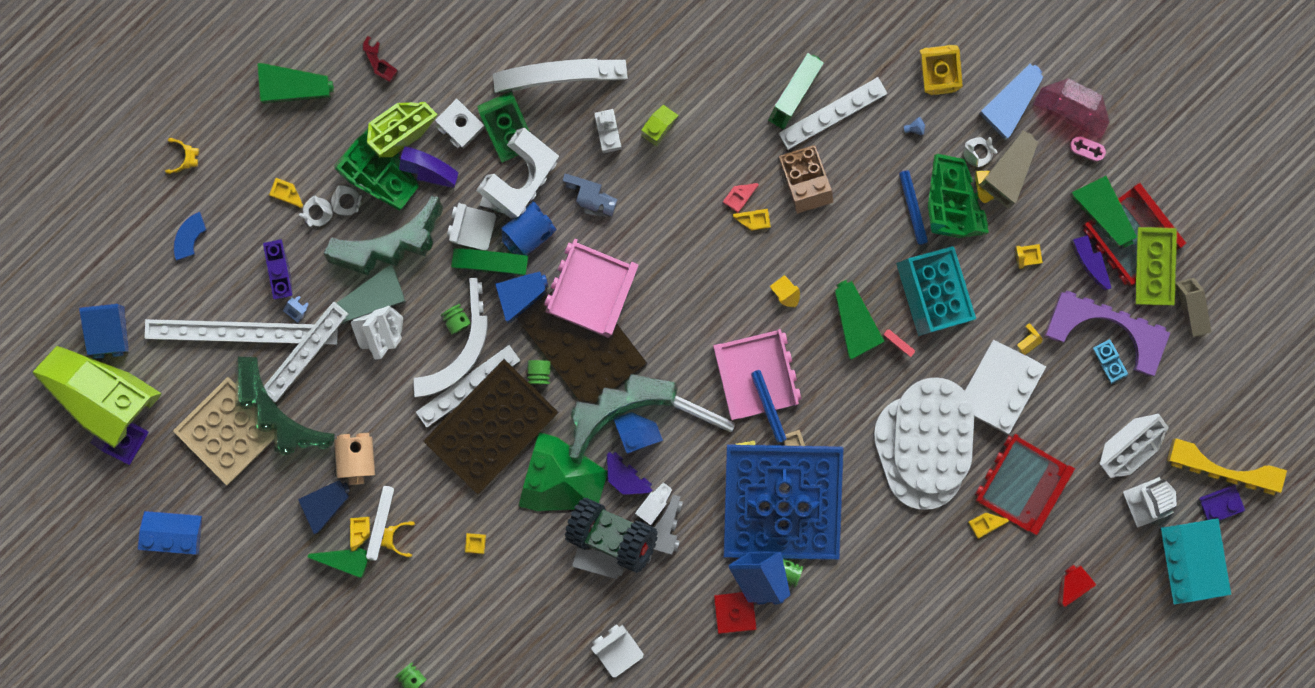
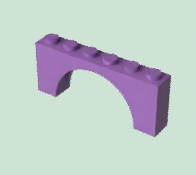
M1070 291L1059 294L1044 337L1063 343L1069 332L1082 321L1095 318L1110 320L1121 326L1128 333L1134 344L1136 354L1134 371L1150 377L1155 376L1170 332H1167L1165 327L1157 324L1155 327L1148 325L1149 321L1142 318L1132 319L1130 314L1123 311L1116 313L1112 311V307L1104 304L1101 306L1095 305V301L1089 298L1079 299L1076 297L1077 294Z

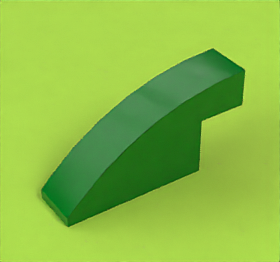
M454 248L451 268L501 275L514 274L525 276L529 257L502 252Z

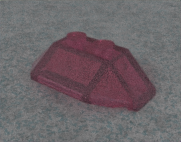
M1069 78L1042 87L1033 103L1034 106L1100 140L1110 123L1103 96Z

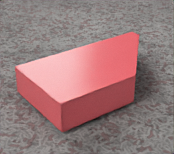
M759 184L734 186L723 203L736 213H739Z
M887 329L882 335L908 356L912 357L915 353L914 349L890 329Z

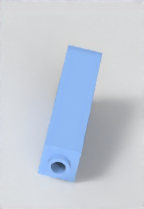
M1029 64L979 113L1005 141L1011 136L1043 79L1042 71L1036 65L1032 66Z

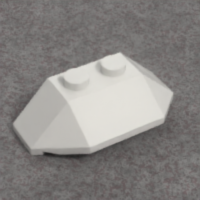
M1159 414L1133 419L1105 443L1100 465L1110 478L1131 475L1160 449L1165 432L1168 431L1169 427Z

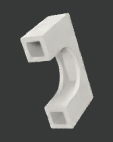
M525 128L517 130L507 146L520 155L527 163L529 175L526 184L520 189H514L495 174L486 175L476 190L510 218L519 217L520 214L524 213L526 210L525 206L535 198L536 190L545 183L546 175L555 168L556 160L559 157Z

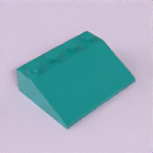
M954 246L911 257L896 263L918 336L976 319Z
M1219 518L1161 527L1174 604L1231 595Z

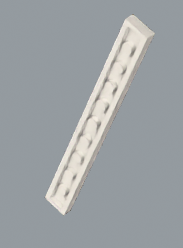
M145 319V339L299 344L315 324ZM338 328L325 344L337 345Z

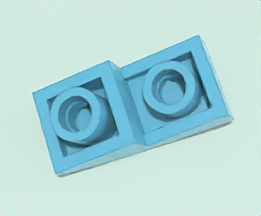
M1110 339L1093 348L1111 384L1128 376V372Z

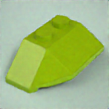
M426 102L397 103L368 123L367 145L379 157H393L402 151L405 146L407 147L419 139L437 118L438 114Z

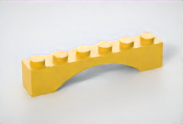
M1176 438L1172 439L1167 461L1171 462L1173 467L1182 469L1183 466L1190 468V472L1201 474V471L1208 473V477L1214 479L1224 477L1227 478L1226 482L1238 485V482L1245 484L1246 488L1256 490L1257 487L1264 489L1263 493L1275 495V492L1281 493L1287 470L1270 465L1250 471L1229 470L1208 460L1194 443Z

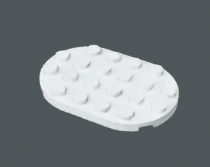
M943 378L920 380L904 392L898 403L894 451L896 467L901 477L910 486L922 492L942 493L956 487L965 478L971 466L974 410L969 396L956 383Z
M897 399L883 409L874 429V441L887 482L893 494L904 504L921 510L938 508L949 502L956 495L962 481L948 491L926 493L913 488L901 477L894 457L896 413L900 399Z

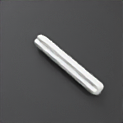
M667 392L664 397V402L726 431L732 432L735 427L734 422L672 393Z
M384 486L382 489L366 558L372 561H376L378 558L394 493V488Z

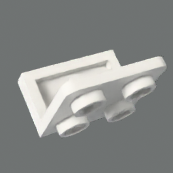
M458 203V207H454L452 212V218H455L453 226L449 225L447 236L450 237L449 241L484 251L488 250L496 215Z
M616 624L608 630L609 635L605 638L602 636L598 637L592 642L594 646L591 647L612 677H617L644 656L623 625L619 627Z

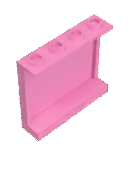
M574 239L572 244L568 243L564 253L567 254L565 261L561 260L558 267L560 275L558 278L555 277L552 282L551 288L554 290L552 295H548L544 305L547 306L545 312L609 338L615 328L638 264L633 262L630 264L581 245L577 243L578 239Z
M781 329L713 345L731 421L765 413L751 373L756 370L761 371L776 410L799 404L798 400H801L799 388L795 389L794 381H797L795 371L790 369L789 363L792 362L790 351L786 352L785 344H788L785 333L781 332Z

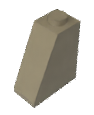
M1195 278L1176 282L1188 331L1193 337L1205 336L1211 332L1204 289Z

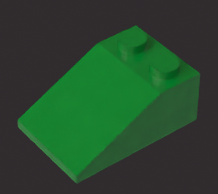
M510 91L477 106L501 162L518 156L515 151L507 146L515 132L522 128L530 132L513 92Z

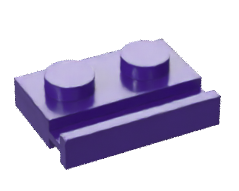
M1235 484L1198 498L1206 520L1217 518L1221 520L1245 511Z

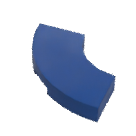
M201 212L190 216L180 226L174 241L176 261L195 255L194 245L196 239L207 230Z

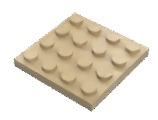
M227 377L173 432L226 485H229L282 430Z

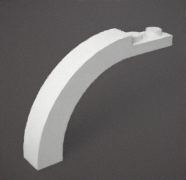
M565 60L527 65L493 74L495 93L514 92L529 87L561 82L628 79L626 60Z
M469 278L472 325L465 348L447 368L433 375L414 378V395L416 398L434 395L450 388L472 369L480 357L487 337L488 316H480V313H484L483 301H479V294H482L483 290L482 282H478V278Z

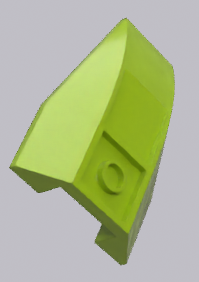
M56 346L33 371V375L84 429L113 448L126 436L127 426L145 406L151 408L162 394L129 372Z

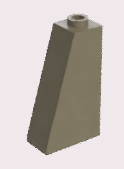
M1024 130L1015 138L979 184L1008 209L1018 200L1038 144L1033 135Z

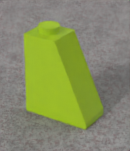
M662 105L641 130V136L657 147L679 115L665 105Z

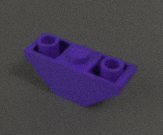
M282 239L263 243L273 299L293 296L291 273Z
M609 452L607 454L608 482L623 495L652 492L650 488L652 484L643 477L641 480L636 476L638 471L630 464L626 467L622 463L623 458L616 452L613 454Z

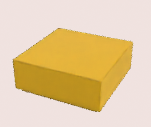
M467 533L465 552L484 554L486 535Z

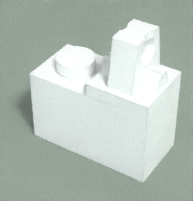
M613 109L594 113L602 152L608 153L621 150Z
M662 483L653 493L649 494L635 514L651 525L667 504L666 500L672 489L665 483Z

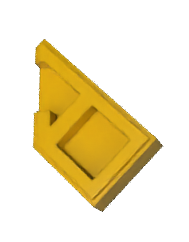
M275 178L269 196L303 208V203L295 185Z
M768 209L733 214L734 219L751 231L771 228Z
M983 513L968 523L977 539L1006 524L1009 520L989 513Z
M369 517L350 518L351 551H355L370 537Z

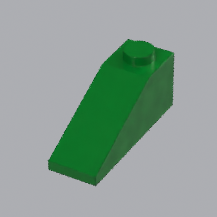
M359 547L355 551L350 549L311 553L307 556V558L363 578L370 561L366 558L367 550Z

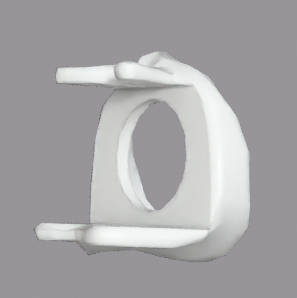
M978 137L970 139L965 143L963 154L965 160L970 165L982 167L992 160L993 153L997 154L998 152L993 148L991 137L988 140ZM982 144L986 147L987 156L984 159H979L975 153V145Z
M339 185L331 198L333 211L345 216L358 212L361 206L360 200L362 195H358V192L351 187ZM343 194L353 196L354 205L352 208L344 209L340 206L339 199Z
M313 196L305 203L303 214L299 213V216L305 219L309 227L312 225L320 227L332 218L333 210L327 200ZM313 205H319L323 210V216L319 220H313L309 215V209Z

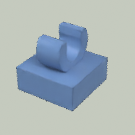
M300 296L295 299L291 298L283 310L297 323L303 318L308 307V303H305L303 306L298 303L301 298Z

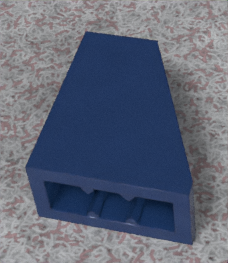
M338 480L298 499L314 534L320 533L350 498L348 493L351 490L347 482L343 483L342 480Z

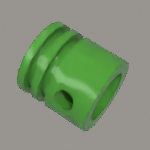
M460 304L441 314V317H444L443 321H446L445 324L451 335L471 325L466 313L462 312L464 310L460 308Z
M528 360V383L550 384L548 382L550 380L548 375H550L551 361Z
M783 559L789 586L793 585L796 588L803 566L799 567V564L794 565L793 562Z
M412 662L395 676V679L398 678V682L402 683L401 686L403 688H418L427 680L419 670H416V666H412Z

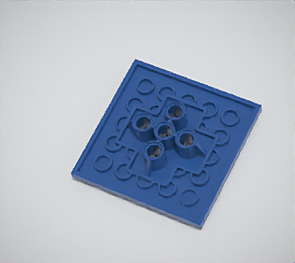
M727 445L724 557L741 558L749 552H781L782 558L840 559L843 447ZM782 484L789 485L786 490H782L779 487ZM762 502L769 503L766 508H762L759 505ZM782 502L789 504L786 508L779 507V504ZM803 502L808 504V506L803 509L798 507V505ZM780 521L788 522V524L783 527L778 525Z

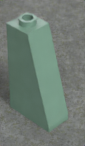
M389 265L337 302L349 314L341 325L351 322L355 318L370 314L375 310L387 306L394 307L406 301L394 266Z

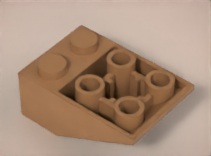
M815 145L779 156L797 214L834 203L832 190Z

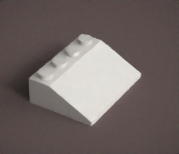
M993 340L965 390L972 402L974 417L1006 435L1009 434L1046 366Z

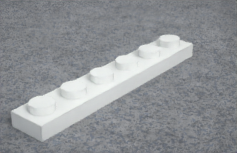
M877 77L778 134L787 150L882 98L887 95V92Z
M333 302L261 390L277 402L349 314L337 303Z
M510 345L416 411L424 425L428 428L453 410L503 359L512 367L521 360Z

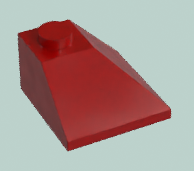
M1073 564L1065 570L1066 574L1062 576L1057 603L1059 606L1066 607L1096 586V583L1081 565L1075 566Z

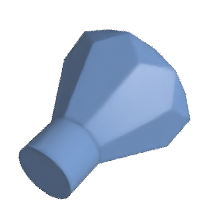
M918 117L910 125L904 126L905 133L913 132L924 135L925 124L921 117Z

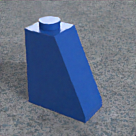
M633 412L614 418L627 454L663 441L656 422Z

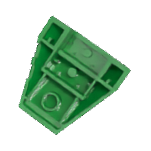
M367 127L335 163L334 169L349 183L395 209L401 210L419 185L411 172L399 170V153L393 157H379L367 145Z
M942 154L934 155L928 200L931 233L956 238L989 233L986 213L979 206L978 193H974L971 185L973 179L965 159Z
M539 432L518 506L534 511L575 510L574 507L583 498L599 503L608 471L560 438Z

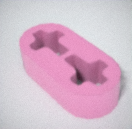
M1080 136L1074 138L1070 143V150L1076 155L1094 162L1100 161L1105 157L1106 150L1099 143ZM1081 141V145L1087 148L1076 150L1074 143ZM1099 148V152L1102 154L1094 157V153L1089 151V149L1095 150Z

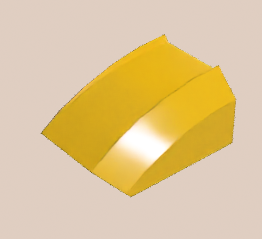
M957 45L930 47L920 50L925 93L930 95L955 93L963 88L960 49Z

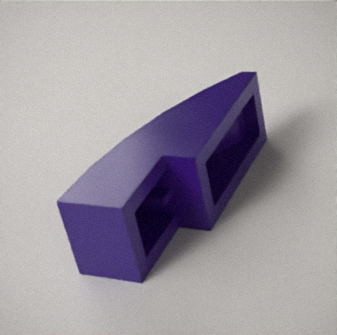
M404 147L400 158L399 170L418 174L417 180L455 188L459 172L430 154L410 147Z
M1088 235L1073 239L1071 244L1074 252L1087 274L1105 291L1111 289L1101 252L1093 254Z

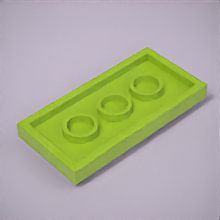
M1138 227L1136 304L1175 305L1177 228Z

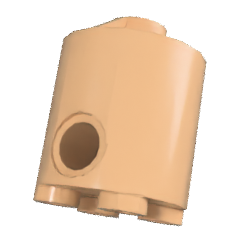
M359 433L354 438H350V434L338 435L337 439H334L337 478H348L349 485L364 484V476L375 475L373 438L370 437L369 433ZM351 443H355L358 446L356 453L350 450Z

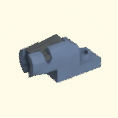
M564 174L563 183H566L565 187L574 190L577 187L580 188L576 202L580 207L584 208L585 214L602 217L613 216L617 199L604 192L601 194V184Z

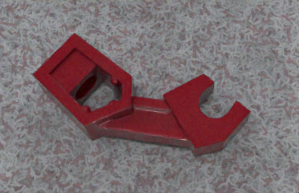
M367 36L363 42V52H366L374 69V74L392 83L399 72L398 69L383 59L379 60L377 55L380 43L376 42L375 46H370L369 42L372 38ZM380 64L388 67L384 74L378 71Z

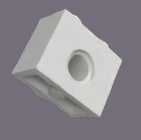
M458 99L435 120L438 124L436 128L443 135L447 133L451 137L450 142L455 147L461 146L463 149L485 128ZM459 118L466 119L467 123L464 127L456 125Z

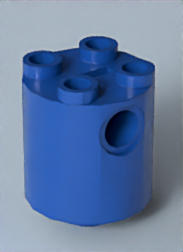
M533 201L526 206L524 213L520 214L519 217L512 218L501 227L502 242L511 253L528 256L552 236L557 229L546 214L544 215L539 206Z

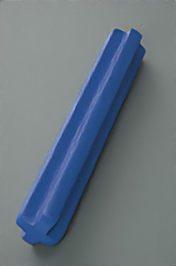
M902 171L899 173L914 233L917 244L922 245L927 243L928 239L910 171Z
M760 370L753 371L751 376L776 442L781 443L786 440V436Z

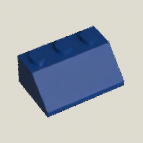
M144 511L139 530L138 550L199 554L202 516Z

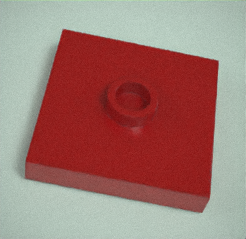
M743 592L714 595L718 634L757 630L754 602H748Z

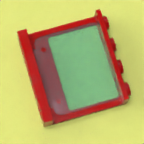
M1138 183L1118 198L1137 237L1138 227L1175 228L1141 183ZM1089 220L1083 225L1085 228L1083 230L1084 234L1088 235L1089 239L1092 238L1095 241V248L1101 254H1105L1108 258V265L1113 270L1116 269L1120 274L1118 277L1124 285H1133L1136 282L1137 238L1133 239V244L1125 248L1122 245L1116 247L1092 220ZM1177 231L1178 250L1181 247H1183L1186 244V242Z
M1015 433L1012 437L1008 435L1003 444L1006 446L1004 451L997 454L994 459L996 463L994 468H989L984 477L986 482L983 486L979 485L974 494L977 496L975 501L1033 535H1037L1075 468L1057 460L1021 439Z

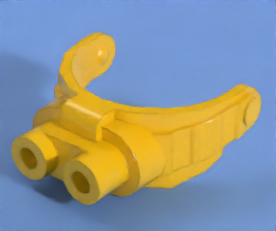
M168 138V142H176L183 146L186 157L179 168L165 170L166 174L177 173L185 168L198 167L196 156H199V148H192V146L186 145L182 141Z
M403 522L397 526L385 528L381 547H387V549L393 550L405 557H412V554L402 553L396 549L393 543V536L400 526L415 525V522Z

